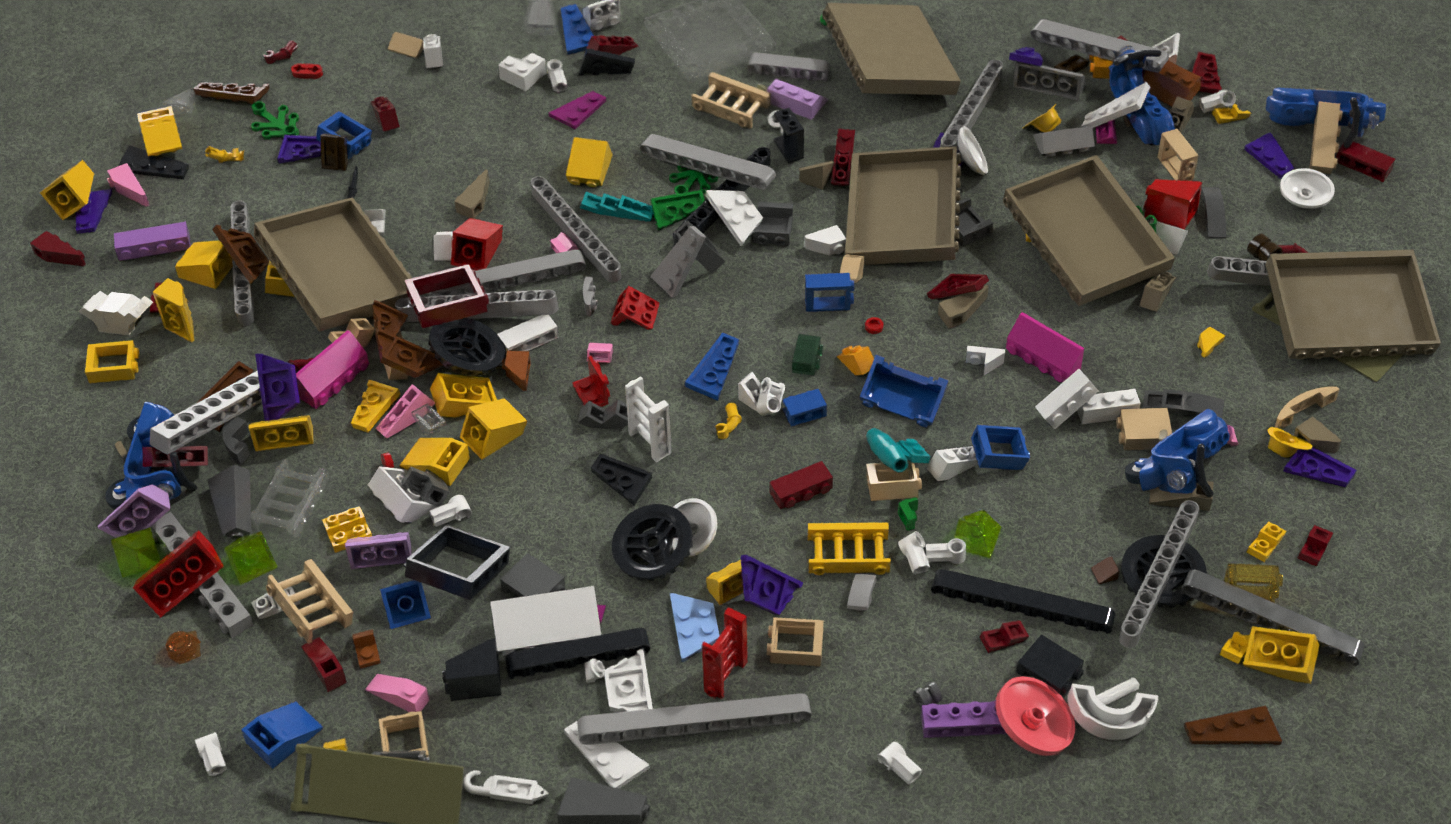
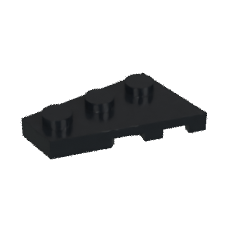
M586 48L579 69V76H584V73L599 75V73L607 72L609 75L631 74L635 58Z

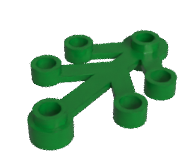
M257 101L252 104L253 113L261 115L270 122L252 123L251 128L253 131L258 132L261 129L281 130L262 131L263 139L268 140L272 137L284 138V135L299 136V130L296 128V122L299 120L297 113L289 114V125L286 126L284 124L286 114L289 112L286 105L278 107L279 114L277 119L266 111L264 102Z
M677 165L680 173H671L669 175V181L672 183L688 178L684 185H678L674 188V194L688 192L696 180H698L703 194L710 190V185L707 184L702 172L696 170L687 171L688 168H681V166ZM708 174V181L715 183L718 181V177Z

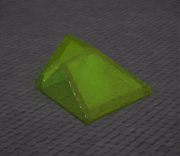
M985 510L963 516L958 520L954 539H961L965 542L966 552L991 559L1002 527Z
M151 527L111 539L122 578L149 570L161 561Z
M262 531L240 537L224 547L228 564L240 585L278 568Z

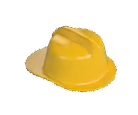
M1057 104L1045 114L1025 125L1023 129L1032 125L1041 132L1054 130L1061 123V119L1054 109Z
M1270 427L1267 430L1270 435L1268 448L1282 457H1291L1298 449H1312V445L1309 442L1293 436L1282 429Z

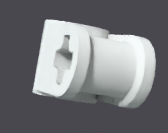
M768 377L763 379L756 406L757 412L760 415L767 416L780 410L785 391L783 383L773 382Z

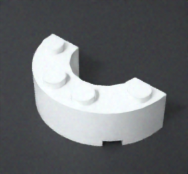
M1072 684L1068 693V705L1078 724L1089 733L1108 740H1123L1140 733L1148 724L1158 702L1157 695L1136 693L1130 706L1123 709H1114L1107 707L1099 701L1093 686Z

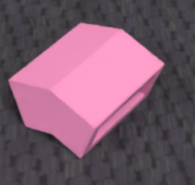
M562 232L556 238L550 240L551 248L556 253L579 250L570 237Z
M589 343L587 362L588 357L592 356L594 361L610 363L613 353L612 344Z

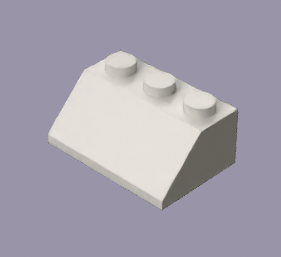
M379 466L368 486L373 491V494L384 503L383 505L395 515L396 520L402 523L414 522L427 514L429 510L437 507L424 502L419 492L402 486L401 482L407 474V470Z

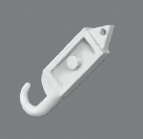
M480 771L469 772L463 780V786L467 792L475 795L489 796L491 799L533 804L534 801L549 797V793L534 780L494 775L486 780L483 787L472 785L470 779L475 775H480Z

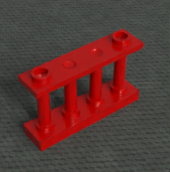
M729 607L724 612V630L713 646L706 642L702 643L704 691L712 698L718 697L723 699L724 681L734 667L740 666L744 668L748 662L747 616Z

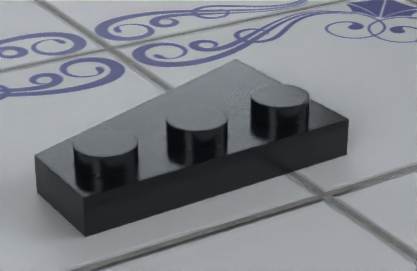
M599 454L591 466L593 474L634 506L652 479L651 472L603 454Z

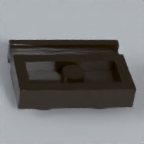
M322 134L320 136L321 168L346 171L348 167L347 136Z

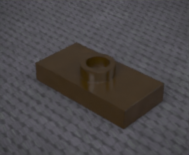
M1075 54L1055 65L1054 68L1076 73L1087 67L1089 61Z

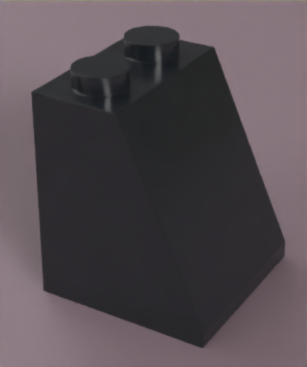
M495 638L489 639L445 661L446 670H442L443 683H445L446 695L450 694L451 701L502 695L500 662Z

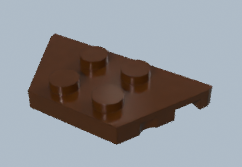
M215 225L212 229L248 282L252 284L268 265L269 259L250 233L239 232L232 228L227 231L221 229V225Z

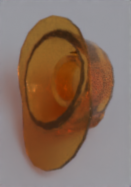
M196 630L190 632L177 631L167 639L165 646L171 660L183 664L201 656V641L197 638Z

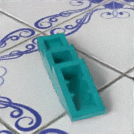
M585 192L580 206L581 209L600 215L650 222L653 215L650 205L622 195L621 199L605 193L603 197H599Z

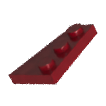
M1202 52L1197 54L1192 73L1200 76L1201 89L1199 91L1215 94L1222 90L1220 77L1217 73L1218 68L1215 55Z
M950 274L930 290L927 295L931 299L977 292L984 288L989 279L987 275Z

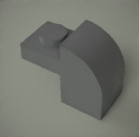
M410 467L401 482L403 487L419 492L424 502L437 507L442 505L449 494L446 483L438 475L427 469L424 472Z

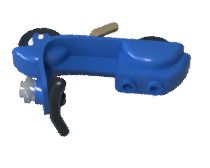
M1130 45L1123 46L1119 50L1118 57L1109 66V82L1115 98L1144 84L1142 69L1146 57H1160L1162 54L1160 50L1134 51V48ZM1149 91L1141 109L1123 116L1126 126L1130 127L1131 122L1142 142L1148 145H1160L1162 133L1175 129L1170 112L1162 107L1158 99L1151 95Z
M1275 88L1272 96L1267 97L1266 111L1270 114V119L1275 123L1288 126H1300L1307 123L1314 124L1319 101L1340 104L1342 119L1338 121V125L1348 126L1351 129L1344 142L1345 148L1351 146L1357 133L1358 137H1362L1364 129H1367V127L1374 129L1380 122H1383L1386 112V105L1384 103L1374 102L1372 98L1365 94L1329 91L1321 88H1316V90Z
M145 402L141 415L133 419L127 427V435L131 440L128 453L121 441L115 443L119 454L125 462V478L115 481L106 491L105 498L112 509L116 510L137 489L149 485H154L167 492L169 501L181 494V486L191 491L197 490V485L189 481L181 469L176 452L170 454L173 467L171 469L166 466L161 468L160 471L150 473L152 467H143L142 447H153L150 445V428L174 416L166 407Z
M1206 409L1169 436H1167V430H1161L1159 443L1151 450L1152 456L1140 458V460L1128 464L1125 468V476L1128 482L1141 484L1142 491L1158 487L1165 492L1189 494L1199 484L1205 495L1212 497L1214 492L1207 483L1203 462L1204 459L1217 454L1221 447L1229 441L1230 434L1227 424L1213 410Z

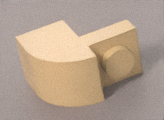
M366 318L350 319L346 331L349 330L364 348L370 342L375 329ZM346 331L330 332L328 338L333 343Z

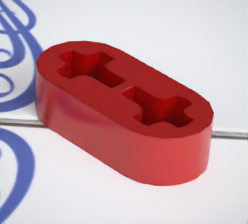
M299 63L291 67L292 75L295 78L318 79L323 75L322 67L318 64Z

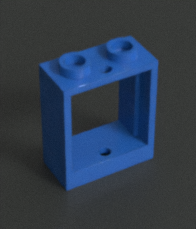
M340 111L317 127L316 140L320 142L322 134L338 135L335 132L339 129L356 137L352 141L347 140L348 159L358 154L360 150L371 143L372 130Z
M850 273L805 274L806 312L850 310V304H854V295L851 293V291H854V280H850ZM845 290V296L814 297V291Z
M977 425L971 436L979 468L1021 470L1030 459V453L1027 451L1025 437L1022 434L1021 428ZM989 442L1011 444L1013 454L992 453Z

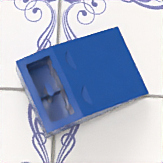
M297 702L258 716L241 730L246 744L273 769L296 750L297 744L306 743L321 731L323 726Z

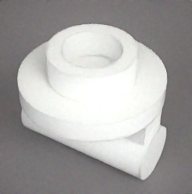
M591 659L584 663L587 683L595 682L596 679L604 676L605 668L601 661Z

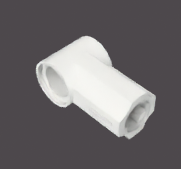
M557 59L548 61V78L551 81L553 90L556 92L565 91L568 89V85L562 70V62Z
M1221 90L1218 93L1199 98V105L1203 113H1206L1214 108L1232 106L1236 101V96L1231 91ZM1225 94H1228L1229 96L1227 102L1223 101V97Z
M456 495L447 504L429 510L431 519L436 527L455 519L461 521L460 519L464 517L469 518L472 515V511L463 495Z
M915 531L898 541L900 550L908 559L912 573L927 572L930 565L923 549L925 541L920 533Z
M957 538L950 540L948 543L926 544L928 562L950 561L953 564H961L966 558V544L963 540Z
M216 732L195 740L209 776H216L227 770Z
M892 742L877 755L879 763H884L888 767L887 770L892 769L907 784L914 782L922 772V769L906 756L905 750L897 742Z

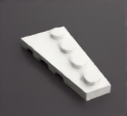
M1145 82L1097 110L1089 112L1085 116L1082 127L1092 126L1094 128L1141 109L1150 86Z
M577 721L564 729V733L610 787L619 789L650 768L648 763L617 742L591 745L580 743Z

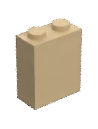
M1167 408L1121 409L1120 417L1116 418V427L1121 430L1119 432V443L1123 444L1124 450H1151L1159 443L1161 430H1167V436L1172 434Z

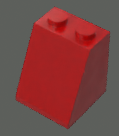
M1155 179L1146 189L1145 195H1147V200L1143 206V210H1145L1144 217L1153 215L1158 222L1185 230L1198 210L1202 182Z
M473 218L465 221L453 231L451 265L463 266L469 264L471 270L476 271L486 269L502 241L503 225Z

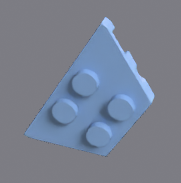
M670 593L681 662H685L690 656L702 651L703 642L713 645L718 639L719 631L714 604Z

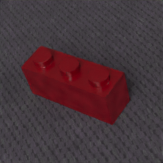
M1354 141L1349 148H1345L1343 143L1336 156L1337 163L1381 182L1386 180L1393 170L1395 158Z
M182 446L173 451L178 454L180 466L208 465V446ZM142 447L143 467L172 466L170 454L167 455L155 447Z
M822 461L769 482V493L780 509L785 507L791 508L797 502L802 500L808 501L813 496L820 493L825 494L833 488V476Z

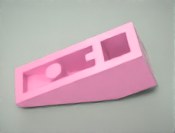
M127 163L108 170L109 178H107V181L111 188L114 187L118 193L144 206H149L145 192Z
M412 384L376 429L383 436L389 438L422 419L435 402Z
M377 674L365 689V691L408 712L422 711L429 702L427 688L410 679Z

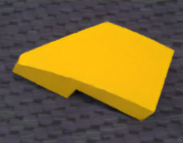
M1233 104L1232 108H1214L1212 114L1218 124L1249 118L1251 112L1248 110L1241 111L1238 109V105Z
M1211 327L1204 330L1200 334L1197 344L1198 348L1202 350L1201 356L1205 358L1210 355L1214 347L1225 339V335Z
M1234 632L1232 638L1228 639L1219 655L1239 664L1246 654L1250 634L1242 635L1240 632Z

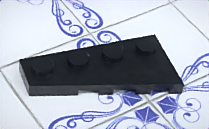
M131 145L128 146L118 165L121 166L127 163L133 174L184 179L189 169L187 163L162 155L148 156L147 150Z

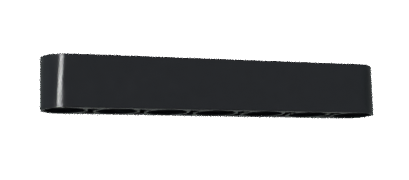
M634 628L511 652L506 655L505 661L508 677L514 679V677L532 676L539 672H553L559 668H573L591 659L609 661L621 656L630 657L636 655L639 649H643L644 652L648 653L651 648L646 629Z

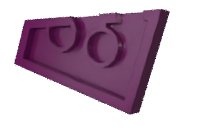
M592 91L548 114L549 117L576 129L606 102V97Z

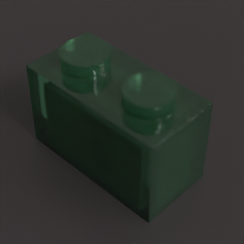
M798 334L792 360V373L815 375V370L820 368L821 359L818 357L823 355L824 345H821V337Z

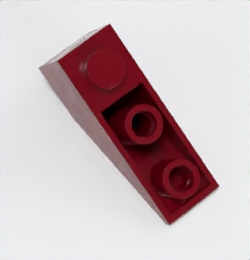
M603 35L591 36L587 46L588 49L616 55L638 47L633 38L614 35L612 37Z
M380 96L374 98V101H370L383 132L400 127L395 107L387 97Z
M47 230L30 242L34 254L46 262L76 266L86 265L84 261L85 256L80 250H75L68 242H63L56 234L53 235Z
M320 637L312 640L309 644L306 643L301 646L327 692L347 683L342 666Z

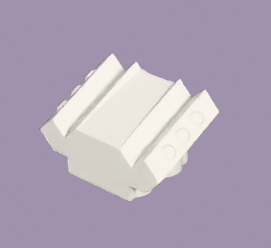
M99 291L83 305L79 313L92 320L99 332L130 335L135 330L137 319L141 317V314L153 301L145 296L139 299L132 294L111 292L109 295H106Z

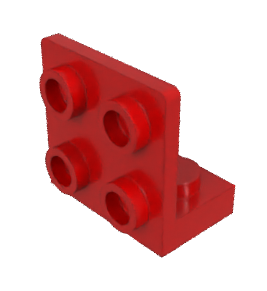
M628 286L617 299L610 324L618 326L622 321L625 322L626 319H629L651 330L653 329L660 303Z
M589 356V377L572 382V385L583 405L591 401L602 407L609 404L608 397H610V393L607 388L609 381L606 374H602L599 362L594 361L593 357Z

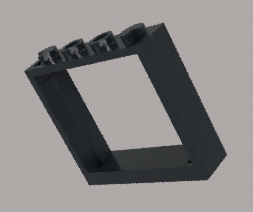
M445 525L420 548H417L411 556L407 557L404 564L405 577L471 600L506 567L509 562L510 547ZM446 546L486 560L468 578L427 564Z

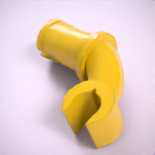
M208 146L205 151L206 157L218 160L219 163L244 160V150L238 152V148L233 149L229 153L225 150H218Z
M729 403L725 406L728 416L727 423H719L715 426L717 436L720 439H726L729 433L742 421L735 403Z

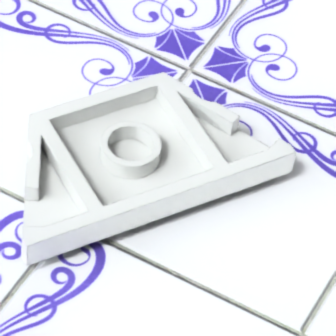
M706 191V198L737 242L742 246L745 240L754 232V229L762 222L763 217L744 191Z
M639 649L633 657L629 659L624 658L617 665L604 670L610 711L618 713L653 709L643 649Z

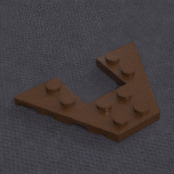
M374 300L372 309L381 363L414 378L443 366L431 351L397 336L407 321L408 314ZM462 345L463 347L470 349L469 346Z

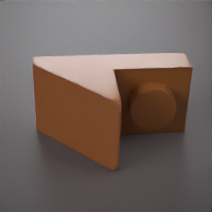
M373 629L352 634L360 669L380 664Z

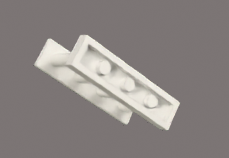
M640 376L625 385L629 435L633 436L639 433L651 445L652 459L658 462L672 453L669 404L665 400L655 404L644 393L643 378Z

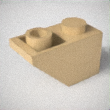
M846 254L842 260L840 273H850V280H854V283H857L863 278L864 256Z

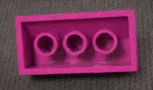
M1023 312L1017 318L1007 337L1006 349L1009 353L1023 358L1027 364H1033L1042 373H1048L1058 382H1064L1075 371L1081 370L1084 348Z
M349 330L296 373L300 399L315 409L320 405H325L334 393H339L347 382L353 381L360 371H364L368 367L367 352Z

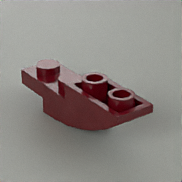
M838 129L831 185L849 186L855 130Z

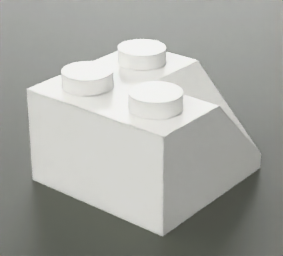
M533 53L522 59L508 56L498 65L500 79L524 91H527L546 74L545 59Z

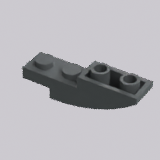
M1163 389V392L1145 390L1143 409L1167 408L1168 413L1183 414V416L1196 417L1204 410L1211 409L1218 417L1222 418L1225 401L1216 397L1168 389Z

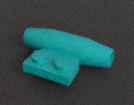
M877 428L870 429L866 434L872 452L885 466L895 472L901 473L905 471L908 467L907 460L912 463L929 464L931 456L914 439L895 442L888 434Z

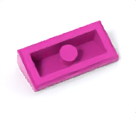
M1115 120L1095 127L1097 144H1117Z

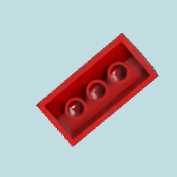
M198 530L137 579L133 589L161 618L223 568V564L213 545Z

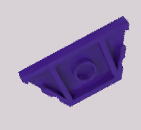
M257 353L255 357L265 421L281 419L300 403L295 365Z
M741 555L744 600L769 613L780 615L785 609V605L794 597L792 595L796 588H801L803 582L748 555Z

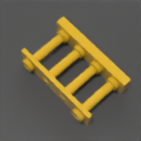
M808 523V540L814 541L815 559H809V573H814L815 575H823L824 573H875L882 575L890 572L891 560L890 558L884 559L883 540H888V523ZM823 540L834 541L835 559H823ZM843 540L854 541L855 559H843ZM863 540L875 541V559H863Z

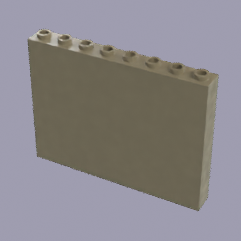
M854 3L826 4V8L823 10V19H825L832 37L835 39L862 93L957 95L961 80L919 6Z
M957 146L852 153L845 255L864 256V265L956 260V252H959V242L956 241V239H959V228H956V226H960L959 215L957 216V214H960V203H957V201H960V190L957 189L961 188L960 178H958V176H961L960 165L958 166V164H961V153H957Z
M1097 155L1005 190L1004 206L1010 210L1013 218L1021 225L1023 232L1031 239L1032 245L1038 249L1042 259L1046 260L1051 271L1056 274L1061 285L1067 289L1071 299L1078 306L1172 268L1175 257Z
M353 197L254 223V238L319 332L347 324L350 319L373 316L372 305L374 300L396 309L395 303L397 300L408 298L404 280L411 279V274L405 270L402 262L397 259L394 251L389 248L385 239L381 237L377 228L372 225L369 217L364 214L361 206L356 203Z
M1414 250L1270 254L1265 264L1289 359H1321L1323 357L1340 358L1348 356L1355 358L1359 356L1376 357L1378 355L1395 356L1400 354L1408 356L1414 354L1430 355L1435 353L1441 344Z

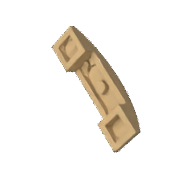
M1322 387L1296 396L1280 411L1275 428L1282 429L1292 424L1294 414L1315 403L1322 408L1336 401L1339 388Z

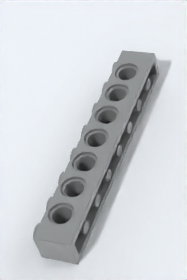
M258 371L150 428V445L168 455L261 403Z
M171 512L162 516L151 526L152 532H150V535L155 543L160 542L161 545L159 547L165 556L190 537ZM217 572L193 591V594L198 593L200 595L198 599L204 608L206 606L209 607L210 610L208 612L214 621L218 619L220 622L218 625L224 634L228 633L233 638L253 626L250 614Z

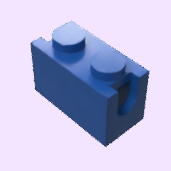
M819 389L783 399L785 406L783 412L790 426L827 416V404Z

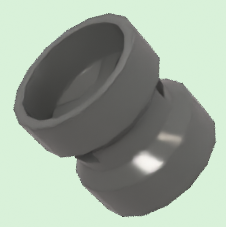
M933 681L926 684L925 688H918L913 691V697L921 709L922 705L938 703L942 700L941 691Z

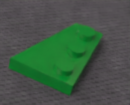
M702 190L651 198L650 203L658 231L689 217L705 201Z

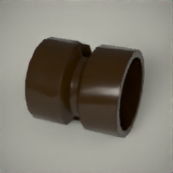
M1263 233L1256 235L1247 247V251L1253 257L1259 258L1260 261H1267L1270 254H1282L1283 251L1280 246L1272 242Z

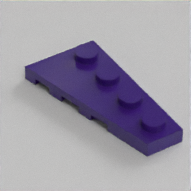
M1025 47L1015 50L1009 55V60L1042 67L1043 59L1039 52H1035V48Z

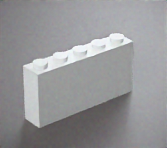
M594 586L491 602L497 650L503 656L515 652V650H526L601 635Z

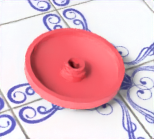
M1016 677L1009 680L999 690L996 697V713L999 722L1009 737L1019 746L1034 754L1051 756L1062 752L1072 742L1075 735L1074 717L1066 701L1051 686L1035 678Z

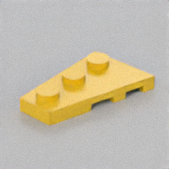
M368 380V388L366 392H363L361 405L357 407L351 421L352 427L368 433L400 396L401 393L398 388Z

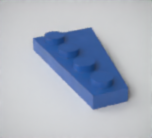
M576 4L562 7L561 15L567 55L586 50L591 36H594Z
M722 332L685 381V387L718 401L738 348L739 339Z

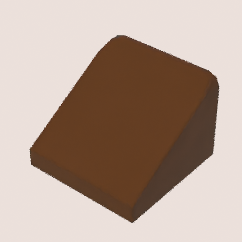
M1112 556L1091 567L1099 584L1118 579L1119 569Z

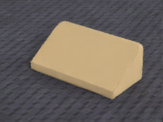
M394 32L388 50L417 58L424 50V43L422 39Z

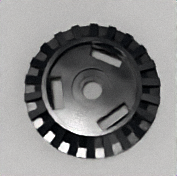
M462 318L434 325L429 334L428 345L431 346L430 350L435 354V358L445 368L459 375L477 376L480 374L486 375L488 372L492 373L496 368L500 367L505 355L504 344L499 336L485 324L470 318ZM462 345L469 346L470 349L465 348V347H463Z
M664 504L646 505L628 514L616 528L612 539L613 558L619 568L631 578L635 577L640 581L644 579L654 581L658 577L663 579L666 578V574L675 573V569L678 566L682 567L684 559L689 557L690 548L693 547V532L687 518L676 508ZM673 538H678L677 546L671 554ZM652 539H657V540H658V542H657V544H656L655 546H653V547H649V546H648V543H649L650 540H652ZM637 555L649 564L641 565L633 561V559Z
M1152 535L1141 538L1131 544L1126 550L1121 563L1122 580L1128 585L1127 589L1135 593V597L1143 583L1137 573L1142 572L1144 578L1146 577L1166 535ZM1187 542L1157 602V607L1168 605L1169 608H1174L1177 604L1183 606L1186 605L1187 601L1192 602L1194 598L1185 595L1182 589L1174 592L1172 590L1180 583L1185 582L1190 570H1199L1207 574L1202 556Z

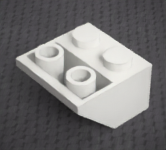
M604 0L583 8V17L591 31L601 30L604 27L621 22L619 0Z

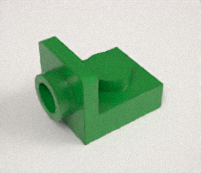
M917 497L905 499L898 503V515L907 531L915 529V521H917L915 511L918 509Z

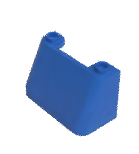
M875 355L860 394V400L863 401L862 404L869 408L875 406L917 421L916 424L922 427L932 425L947 390L948 380L939 377L938 380L933 381L931 376L927 378L896 367L892 362L888 365L884 361V357Z

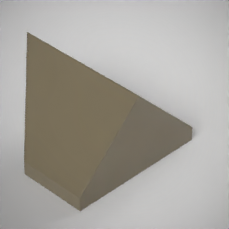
M833 161L799 168V181L823 190L832 177Z

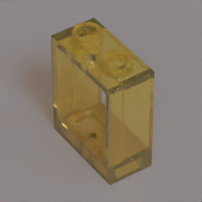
M1228 563L1223 581L1274 603L1275 598H1279V586L1282 587L1283 575L1279 574V567L1277 565ZM1237 583L1267 584V586L1237 585Z

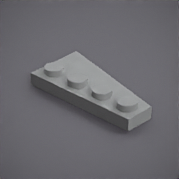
M690 226L650 276L671 297L678 295L706 238L695 226Z

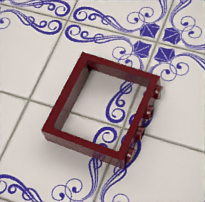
M469 264L404 280L408 298L422 329L488 312L486 305L489 304L487 293L485 294L475 270H471ZM466 283L470 284L475 294L474 296L427 308L424 307L419 296Z

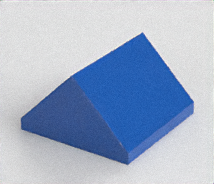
M412 580L380 589L391 629L431 618L421 582Z

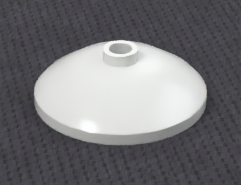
M966 126L960 128L958 148L959 153H961V162H965L970 169L978 174H987V162L978 141Z
M1302 168L1292 170L1283 176L1280 183V191L1283 197L1291 204L1306 209L1325 206L1332 200L1335 192L1332 181L1325 174L1313 169Z
M696 498L683 500L676 504L674 508L679 510L690 523L693 532V547L690 548L689 555L691 557L703 552L713 541L717 531V516L713 508L703 500ZM673 538L672 553L677 546L678 538Z

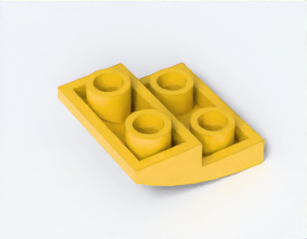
M360 506L322 519L335 553L346 549L345 543L348 539L372 536Z

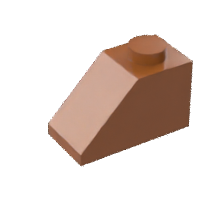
M507 351L506 358H503L502 369L506 370V376L520 389L527 391L531 365L530 352Z

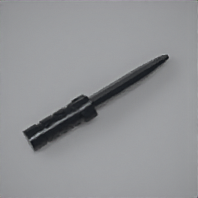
M357 166L354 169L351 185L348 187L347 199L352 197L354 199L358 191L356 188L358 181Z

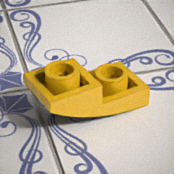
M1268 521L1260 530L1258 537L1248 547L1246 553L1265 562L1280 543L1286 531Z

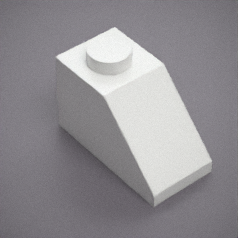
M837 225L804 236V247L807 250L829 256L841 254L845 251L846 238Z

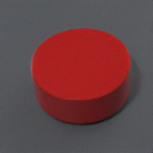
M872 317L866 320L865 330L868 333L878 334L882 332L884 323L881 319Z
M389 452L381 454L383 467L394 468L391 454Z

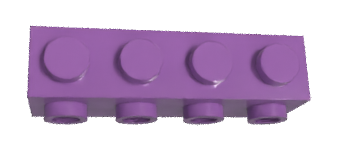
M186 222L114 233L115 251L119 261L187 250L191 246Z
M996 700L982 703L974 701L962 704L922 705L921 719L924 738L1007 734L999 722L996 713Z

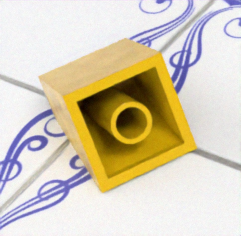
M574 137L566 172L567 180L571 184L580 185V183H584L593 188H596L597 185H603L613 156L608 141Z
M82 160L60 175L42 190L40 194L58 216L65 220L88 203L94 173Z
M220 240L194 242L186 250L180 261L176 263L175 269L178 278L216 289L233 267V259Z
M505 398L468 407L460 438L483 460L524 433L527 420Z

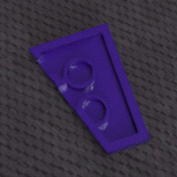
M1271 132L1244 147L1245 151L1280 179L1286 173L1294 170L1291 162Z
M284 135L277 158L278 163L321 156V142L316 140V136Z
M112 189L90 192L88 203L76 211L77 234L95 232L102 213L108 204L107 202L113 193Z
M1314 447L1310 450L1298 449L1283 470L1286 473L1346 487L1357 471Z

